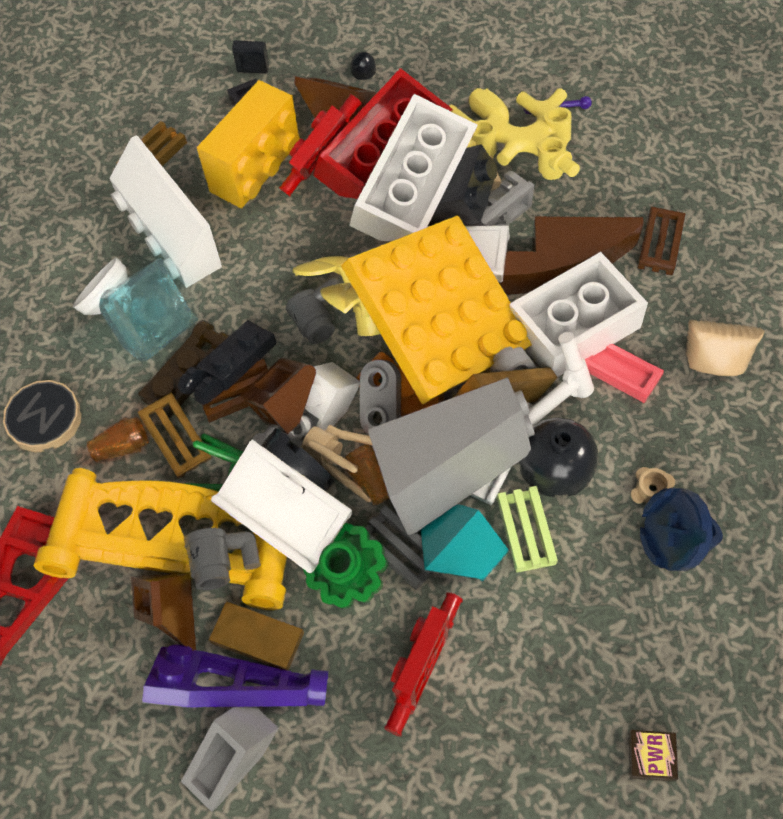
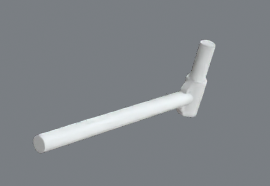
M564 332L558 338L566 360L563 382L529 409L530 413L528 416L532 426L537 424L570 395L585 398L594 391L586 361L580 355L572 332Z

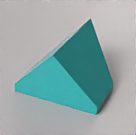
M455 505L421 529L424 569L428 571L477 578L484 581L509 552V549L478 509L464 505Z

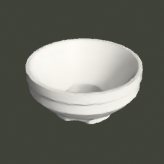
M117 257L112 259L81 292L73 304V308L80 311L83 315L102 313L107 315L113 311L130 290L126 266Z

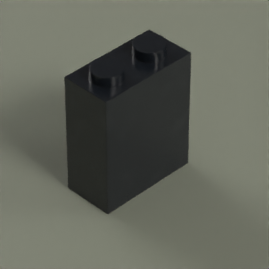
M483 145L466 148L428 226L435 225L457 215L464 226L481 222L498 171L495 161L489 156Z

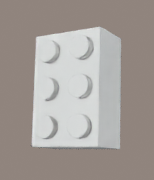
M600 252L509 304V308L516 319L522 322L527 330V337L532 346L526 349V352L540 368L551 367L556 376L559 377L564 374L566 363L558 340L562 333L572 332L574 334L580 355L586 359L603 351L608 345L614 344L640 329L648 302Z

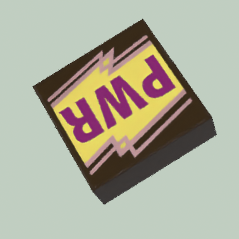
M630 730V779L676 782L678 780L676 733Z

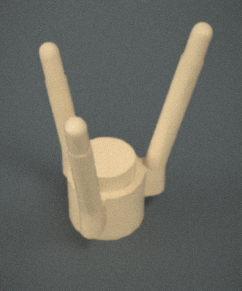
M329 425L326 430L317 426L311 428L303 440L302 448L348 489L366 502H371L372 496L332 465L336 463L342 468L356 473L358 467L340 456L343 445L338 440L344 439L372 445L370 436L340 430L332 425Z

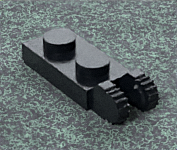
M247 320L204 358L197 367H190L186 370V373L178 381V389L187 395L195 392L194 399L203 405L208 404L223 390L227 391L276 345L277 342L274 334Z

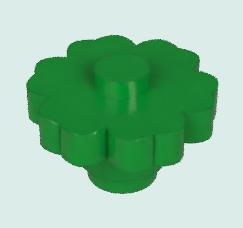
M344 523L333 542L323 549L319 564L312 573H308L303 569L306 575V584L310 589L320 591L322 602L328 605L348 609L352 606L355 599L362 603H368L374 597V594L378 593L383 587V581L378 574L384 572L388 567V561L384 556V547L377 540H370V534L363 526H353L352 524Z

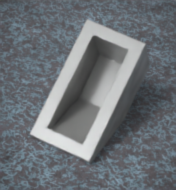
M233 707L212 722L181 782L211 812L214 811L262 758L279 728L257 707Z

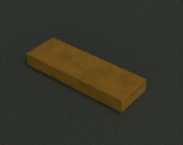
M551 367L472 374L454 397L508 378L513 391L521 390L526 402L532 403L536 402L558 377Z

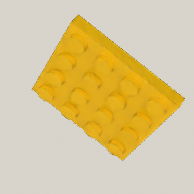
M458 215L348 258L341 265L345 275L422 405L466 382L472 374H480L489 370L494 364L493 358L506 347H512L513 349L521 347L526 350L532 346L527 337L525 326L516 319L509 308L511 302Z

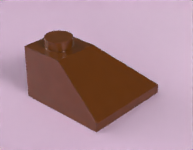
M295 76L294 81L295 86L315 118L322 110L327 113L332 105L339 110L349 95L352 94L362 104L350 117L349 120L351 121L376 94L374 91L321 78Z

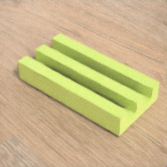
M537 486L529 487L528 491H522L521 489L513 490L512 494L507 495L506 492L498 493L497 500L516 573L556 565L557 556ZM527 500H530L545 554L543 558H540L525 505ZM516 503L531 559L528 561L523 560L509 504Z

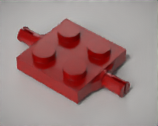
M350 94L339 110L332 105L327 113L322 110L311 124V128L314 130L306 140L299 139L289 153L292 157L289 161L292 169L282 185L279 186L280 190L290 197L301 181H306L315 170L320 153L346 127L350 117L362 104L359 99Z
M446 593L440 609L432 606L427 619L421 616L418 618L410 636V641L413 642L411 653L408 659L401 656L394 668L390 681L394 683L392 692L395 693V706L386 726H384V729L393 735L401 737L410 714L413 715L447 641L448 631L454 625L453 620L460 604L463 602V599L454 593Z

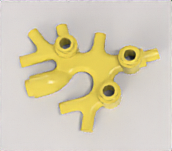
M558 88L544 101L536 100L526 92L518 94L516 102L537 118L533 124L525 127H517L509 123L507 106L489 89H475L469 97L471 110L484 120L474 121L454 105H449L453 109V113L477 124V128L467 147L483 145L489 156H492L493 159L497 152V142L505 145L503 150L497 155V161L503 166L508 165L518 153L528 152L538 157V170L545 179L556 180L563 173L574 177L580 170V166L572 160L571 153L566 150V146L571 140V112L566 108L559 107L567 98V93L561 88Z

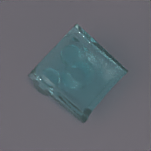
M162 258L156 259L118 286L105 290L99 301L101 314L123 348L139 361H148L198 321L197 316L192 313L163 265Z

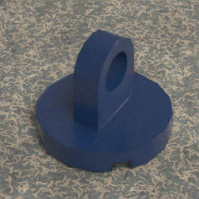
M664 488L654 494L644 507L642 517H646L645 528L640 527V538L645 554L659 568L667 569L668 571H689L698 566L708 552L715 548L723 539L721 528L711 517L706 503L698 494L688 489Z

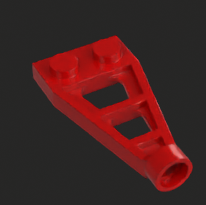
M17 506L0 537V600L3 596L8 595L25 601V605L13 624L8 627L0 626V667L9 651L69 579L45 574L30 589H24L12 584L11 576L16 559L23 554L33 557L37 556L39 548L46 545L54 520L52 516Z

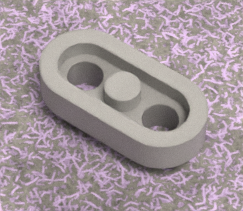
M506 347L493 358L494 364L491 367V372L535 369L537 367L523 348L513 349L512 347Z
M374 360L367 363L360 374V424L367 434H369L368 429L378 426L373 420V415L376 411L382 415L381 424L401 417V374L397 366L387 360ZM377 372L382 375L383 379L380 386H376L373 381V377Z

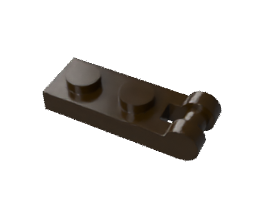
M205 320L199 321L195 325L192 335L138 393L141 400L151 405L172 393L179 406H181L191 394H184L178 389L177 385L180 377L190 367H197L204 358L230 335L225 332H216L214 326ZM206 343L210 344L211 348L207 352L201 350ZM169 405L163 407L164 412L170 419L174 412Z

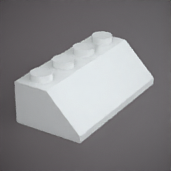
M413 94L354 206L349 226L380 241H394L427 228L477 128V124Z
M137 135L132 137L110 176L115 190L111 197L121 212L125 210L129 212L130 215L127 217L134 230L138 234L145 233L147 236L145 242L153 255L156 257L161 254L165 259L162 263L169 276L173 280L178 277L187 288L222 267L210 225Z

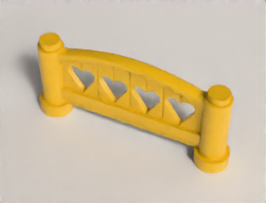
M75 468L72 474L67 477L46 545L39 548L34 568L49 576L73 578L76 576L81 559L170 574L190 573L191 576L184 535L179 526V520L185 515H191L196 520L209 518L213 522L211 528H219L226 521L233 522L236 526L241 525V523L211 502V497L218 494V491L168 481L135 480L97 483L95 481L97 476L94 472L84 468ZM108 502L113 503L117 508L122 505L130 506L133 509L131 515L110 534H106L98 513L99 507ZM145 509H152L157 514L163 511L171 513L173 515L171 522L150 541H147L138 518L140 512ZM252 532L256 538L261 566L256 569L246 570L244 569L241 549H235L231 554L228 552L231 566L229 583L245 585L242 601L246 605L262 610H279L283 607L286 588L282 585L287 556Z

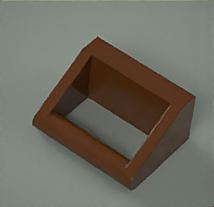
M281 358L240 396L265 424L289 434L301 421L316 376V369L312 365Z

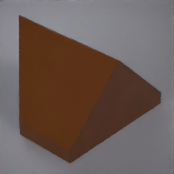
M190 573L131 577L134 618L156 626L180 645L192 648V652L196 650Z

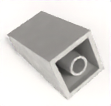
M508 378L368 429L389 498L408 535L416 533L528 455L531 450L529 437L535 435L528 416L530 413L522 391L514 392Z

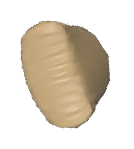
M689 320L688 341L686 343L689 368L717 376H738L744 374L765 331L755 326L749 327L740 324L733 325L731 323H716L706 320Z

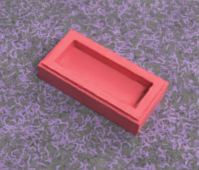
M614 344L608 345L603 351L585 359L591 375L643 403L646 402L664 373V370Z

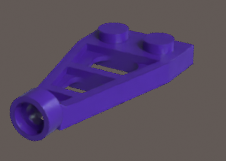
M180 644L169 647L161 646L144 684L142 702L180 707L307 705L324 707L329 671L311 669V672L307 674H300L205 651L194 650L192 652V648ZM203 672H211L234 679V683L230 686H199L196 684L199 674ZM245 681H248V682L257 683V684H261V685H265V686H244V685H245Z

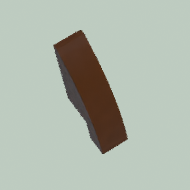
M535 216L532 235L533 251H506L503 282H499L506 295L525 294L600 252L613 264L638 244L644 224L643 217Z

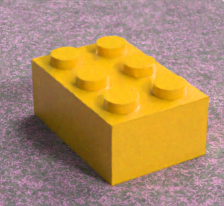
M258 80L197 146L210 193L242 209L250 199L252 200L258 195L264 182L278 172L280 164L300 139L292 95Z

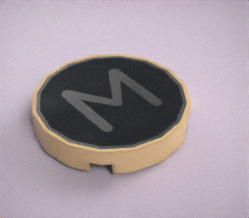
M52 380L35 381L22 387L10 398L4 409L3 424L7 435L21 449L35 453L45 452L43 449L51 447L56 449L64 445L75 435L81 423L82 413L80 412V404L77 397L66 385Z

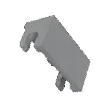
M508 171L504 174L508 181L504 180L500 183V187L489 195L488 204L485 207L481 222L465 226H508L532 206L534 184L530 181L527 182L515 172Z

